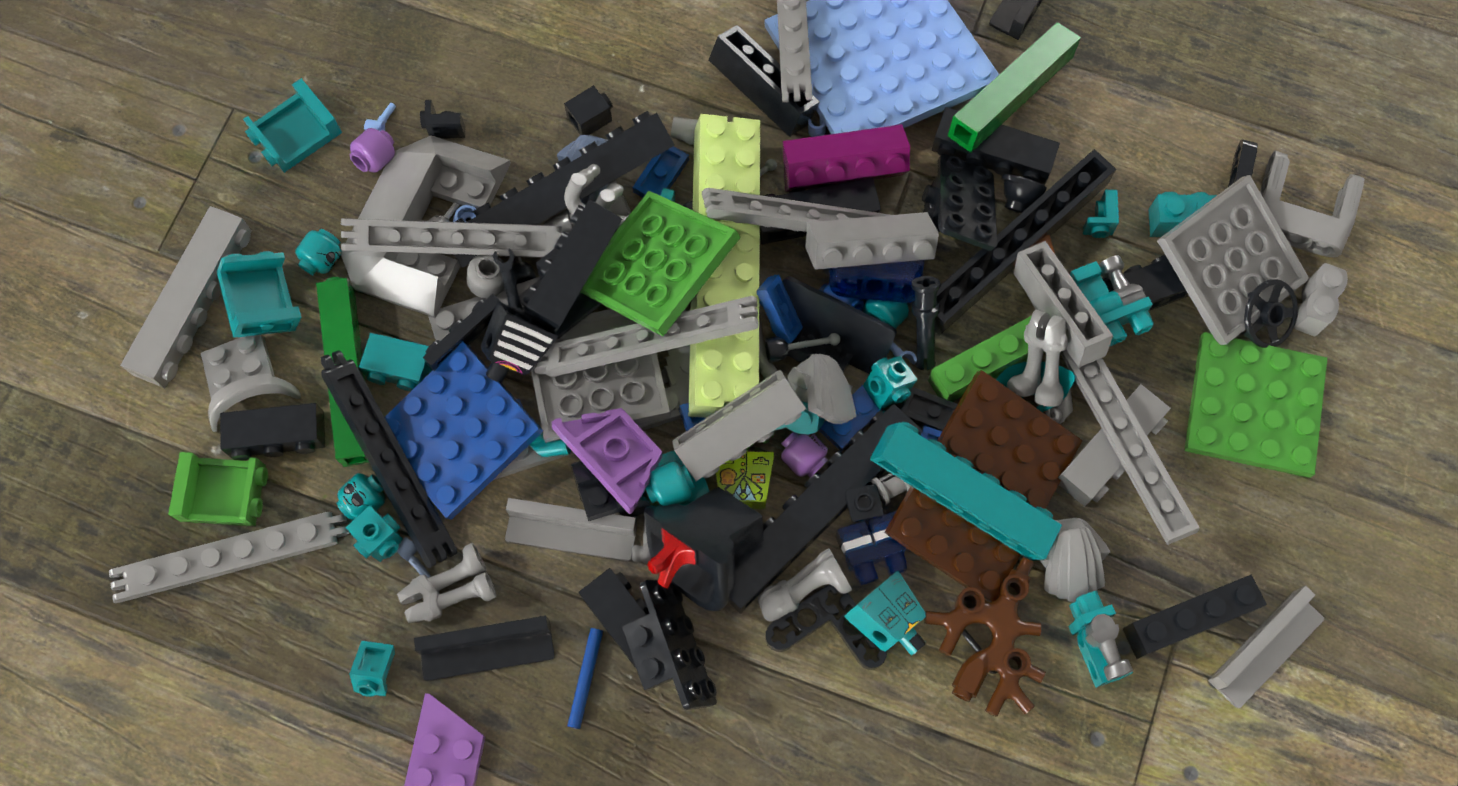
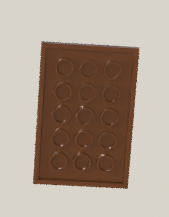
M980 370L974 375L937 441L942 443L946 447L945 451L952 456H960L969 460L973 464L972 468L979 473H987L1000 481L999 485L1006 490H1014L1027 498L1026 502L1033 507L1046 509L1061 481L1058 477L1070 465L1083 440L986 372ZM912 486L909 488L884 532L965 588L974 587L979 589L983 593L986 602H993L997 599L1001 583L1009 576L1021 555Z

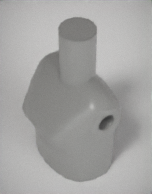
M674 117L671 138L694 145V130L698 120Z

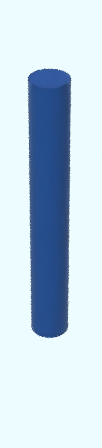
M590 629L567 727L581 728L603 635L602 630Z

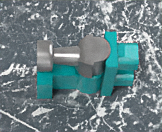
M1119 255L1109 257L1100 264L1097 261L1072 270L1069 274L1112 333L1113 337L1110 347L1122 342L1127 337L1122 325L1129 323L1135 335L1148 332L1154 325L1148 312L1153 304L1150 298L1145 296L1140 285L1129 284L1121 272L1124 268V263ZM1102 277L1110 278L1114 287L1113 291L1109 292Z
M1097 590L1077 597L1076 601L1069 605L1075 620L1068 627L1072 635L1077 634V643L1095 688L1131 675L1133 673L1131 664L1127 659L1121 660L1115 642L1119 632V625H1115L1111 618L1116 614L1113 605L1104 607Z

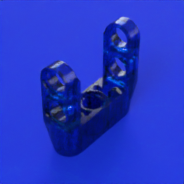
M924 260L829 268L828 279L830 289L834 294L841 297L911 303L915 301L912 281L917 277L923 276Z

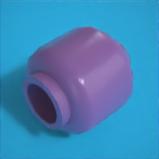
M368 128L351 142L350 159L359 170L376 173L394 157V140L384 130L379 131L374 128Z
M792 432L781 443L785 447L781 453L782 461L799 477L808 475L811 478L828 461L825 457L828 448L814 433L798 434Z

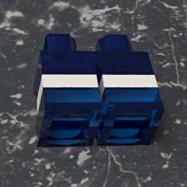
M896 511L885 514L882 517L869 519L867 524L863 521L837 529L835 537L845 556L849 572L854 571L861 585L878 580L874 564L882 561L886 564L889 576L893 575L897 570L899 573L907 570L904 555L907 548L884 533Z

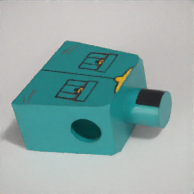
M898 570L844 616L882 651H887L899 641L912 656L926 644L914 629L926 617V613Z

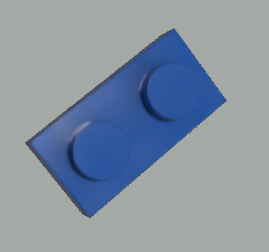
M673 146L652 158L633 185V193L642 198L648 191L661 196L663 187L667 189L672 187L688 163L689 154Z
M780 275L769 276L756 291L759 303L765 310L773 333L790 344L802 330L803 326Z
M863 385L852 395L856 417L843 424H834L826 420L819 429V432L841 452L849 445L850 439L859 430H864L871 423V419L879 411V408Z

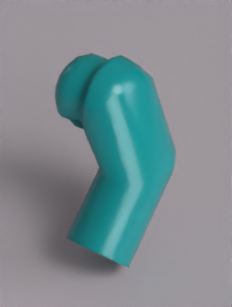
M543 432L530 444L531 448L541 457L568 455L571 453V449L562 439L545 443Z

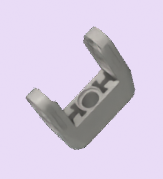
M1275 150L1268 161L1260 193L1292 247L1325 257L1340 256L1355 223L1364 186V177L1350 174L1343 188L1338 191L1333 215L1329 216L1280 201L1290 161L1288 154Z

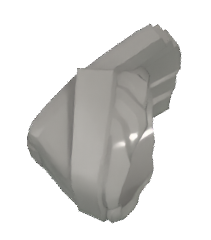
M812 354L797 367H793L787 375L788 382L800 400L808 403V411L834 424H843L856 417L851 394L853 386L848 384L839 364L830 356Z
M1080 518L1055 520L1062 524V527L1046 559L1040 560L1046 568L1044 590L1049 594L1056 595L1059 599L1075 602L1077 597L1105 587L1102 561L1110 553V550L1102 538L1085 520Z

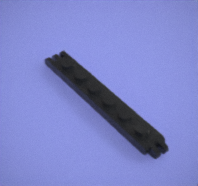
M340 350L333 352L332 358L330 355L322 356L321 364L324 367V370L321 371L322 378L425 565L431 568L436 565V560L441 563L447 559V555L449 557L456 555L458 551L452 538L427 496L352 359L346 360Z

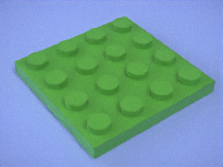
M648 191L614 233L580 292L649 330L664 336L741 237L731 227Z
M1203 332L1199 340L1184 451L1311 478L1315 475L1327 357L1270 345L1267 348L1256 346L1253 342L1236 338L1228 344L1220 345L1211 333Z

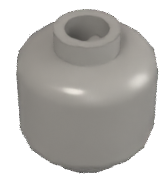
M477 255L470 261L467 268V285L472 293L481 298H489L492 294L497 296L505 287L499 265L495 263L493 255Z

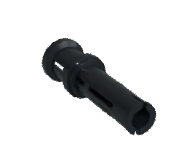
M921 276L912 281V289L915 291V303L912 305V313L917 318L916 367L920 370H924V359H927V370H931L936 366L935 317L940 313V304L937 303V291L941 287V282L932 276Z

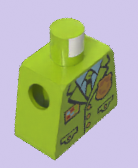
M746 452L736 460L731 461L729 459L720 465V469L715 473L717 487H720L752 509H765L773 469L774 452Z

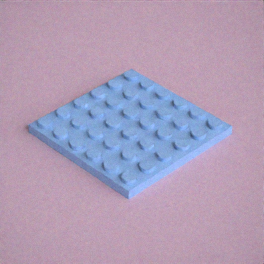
M809 0L806 2L812 95L820 101L816 111L831 134L901 124L903 128L944 111L945 107L951 108L975 97L999 75L948 0ZM778 14L765 19L764 24L767 32L779 49Z

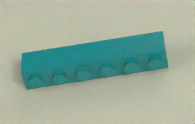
M898 422L887 426L870 458L872 462L1029 560L1046 559L1062 527V524L1052 519L1053 514L1051 512L1028 504L1026 502L1027 498L1014 490H1006L999 485L1000 481L994 476L987 473H979L972 468L973 464L969 460L960 456H952L945 451L946 447L942 443L933 439H925L918 434L919 430L915 426L907 422Z

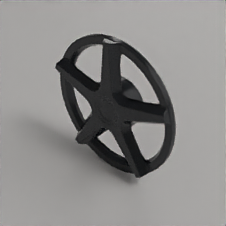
M1269 279L1259 284L1254 291L1248 293L1249 299L1244 314L1245 336L1256 346L1267 348L1269 345L1276 347L1282 344L1291 334L1298 313L1297 298L1293 289L1282 280ZM1274 285L1270 298L1266 302L1259 294L1265 288ZM1283 287L1290 294L1292 308L1284 307L1282 303L1278 302ZM1253 305H1255L1260 311V315L1252 324L1251 314ZM1292 317L1287 331L1279 339L1277 327L1283 323L1285 318ZM1264 326H1267L1270 343L1262 342L1255 335Z

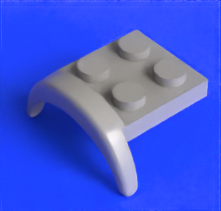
M263 335L240 337L201 352L211 397L208 417L213 432L217 431L220 413L225 412L228 408L246 398L273 393L288 395L295 399L301 398L299 390L294 385L275 377Z

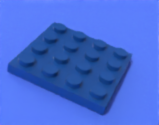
M463 341L438 365L439 367L435 371L432 370L385 416L427 496L444 517L450 520L543 432L540 426L504 385L486 375L488 367Z

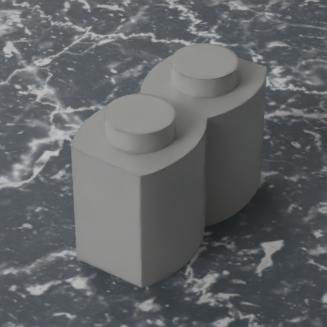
M1324 263L1306 281L1302 289L1303 303L1298 307L1294 329L1315 337L1335 319L1339 310L1338 297L1343 293L1347 285L1348 277L1346 270Z

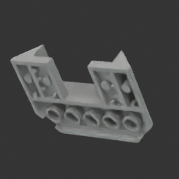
M430 135L395 150L394 157L385 165L358 219L421 221L433 196L462 206L470 205L476 209L488 202L491 205L511 162L508 159ZM348 238L346 243L354 244V238ZM341 250L343 262L352 286L356 291L436 318L461 267L458 260L439 253Z

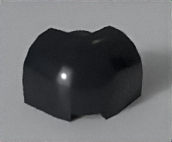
M582 461L571 463L573 477L588 521L615 513L634 517L644 514L645 507L651 506L645 489L634 512L629 514Z

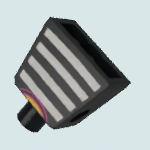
M498 301L481 344V349L485 356L492 362L486 375L492 380L502 383L509 370L522 375L529 374L556 341L558 335L553 329L524 312Z

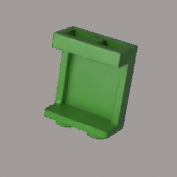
M180 452L168 515L180 522L255 527L257 517L261 516L263 502L260 496L262 486L266 485L268 479L266 465L257 457H250L249 461L199 458L194 453Z

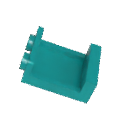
M302 78L292 84L296 92L295 95L257 121L253 122L249 116L243 118L248 126V129L244 131L255 146L261 144L264 147L261 153L272 167L277 164L284 173L342 133L335 118Z
M263 251L255 255L235 253L221 258L217 275L233 338L296 331L302 317L299 306H292L282 268L285 260L284 253H273L271 251Z

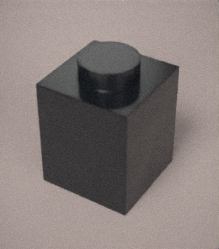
M594 85L564 103L567 118L580 135H591L612 122L611 108H613V105L604 92L600 94Z

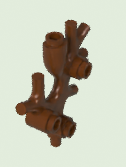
M1022 557L1017 569H1012L1009 576L1001 583L997 600L986 602L983 593L979 589L968 587L957 596L954 610L950 612L925 611L924 624L940 625L946 628L947 633L939 651L948 656H951L962 632L968 625L981 623L990 628L993 636L991 644L965 660L952 683L954 687L952 694L966 702H970L972 697L976 698L987 674L990 671H997L1000 675V680L985 709L987 713L995 717L998 716L1007 699L1013 700L1024 714L1033 709L1035 705L1019 686V680L1026 676L1041 683L1046 674V671L1031 664V659L1026 651L1014 646L1015 640L1020 636L1041 635V623L1022 621L1018 616L1019 603L1029 592L1031 578L1028 575L1034 565L1033 561ZM1008 587H1013L1016 590V595H1011L1008 592ZM964 600H970L973 608H967L964 605ZM1010 659L1015 660L1017 662V670L1012 669L1010 667Z

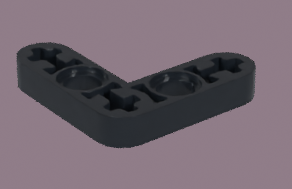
M832 585L825 586L801 602L795 611L773 621L765 632L767 646L776 652H784L830 621L852 655L863 668L875 670L885 662L887 657V651L879 649L880 652L876 656L877 662H874L872 659L866 661L863 657L866 649L862 643L858 648L854 646L853 643L861 640L865 635L861 632L855 636L848 635L843 629V623L846 620L844 616L848 612L844 613L839 620H836L834 616L839 614V610L834 604L828 606L825 602L828 599L827 593L831 592L833 595L838 593L841 595L839 605L843 611L847 606L853 609L856 604L848 593L842 594ZM809 609L815 613L816 622L812 626L805 627L798 622L797 615L801 610ZM791 618L794 627L801 634L796 636L793 630L786 635L785 644H782L780 641L774 643L772 641L774 637L773 630L777 628L780 632L784 631L790 626L786 620ZM866 639L865 642L870 649L878 648L872 641Z

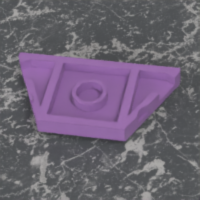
M622 408L606 410L601 414H582L581 419L566 422H562V418L553 420L552 429L620 505L629 514L634 512L649 483L650 473L657 468L662 459L661 449Z
M425 693L404 786H475L485 736L431 694Z

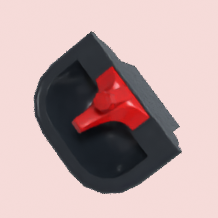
M716 487L685 506L674 503L666 506H647L644 509L647 544L652 558L648 561L647 566L652 574L660 573L658 584L664 588H669V585H673L676 590L707 611H721L728 604L729 595L735 586V559L764 541L763 515L720 487Z

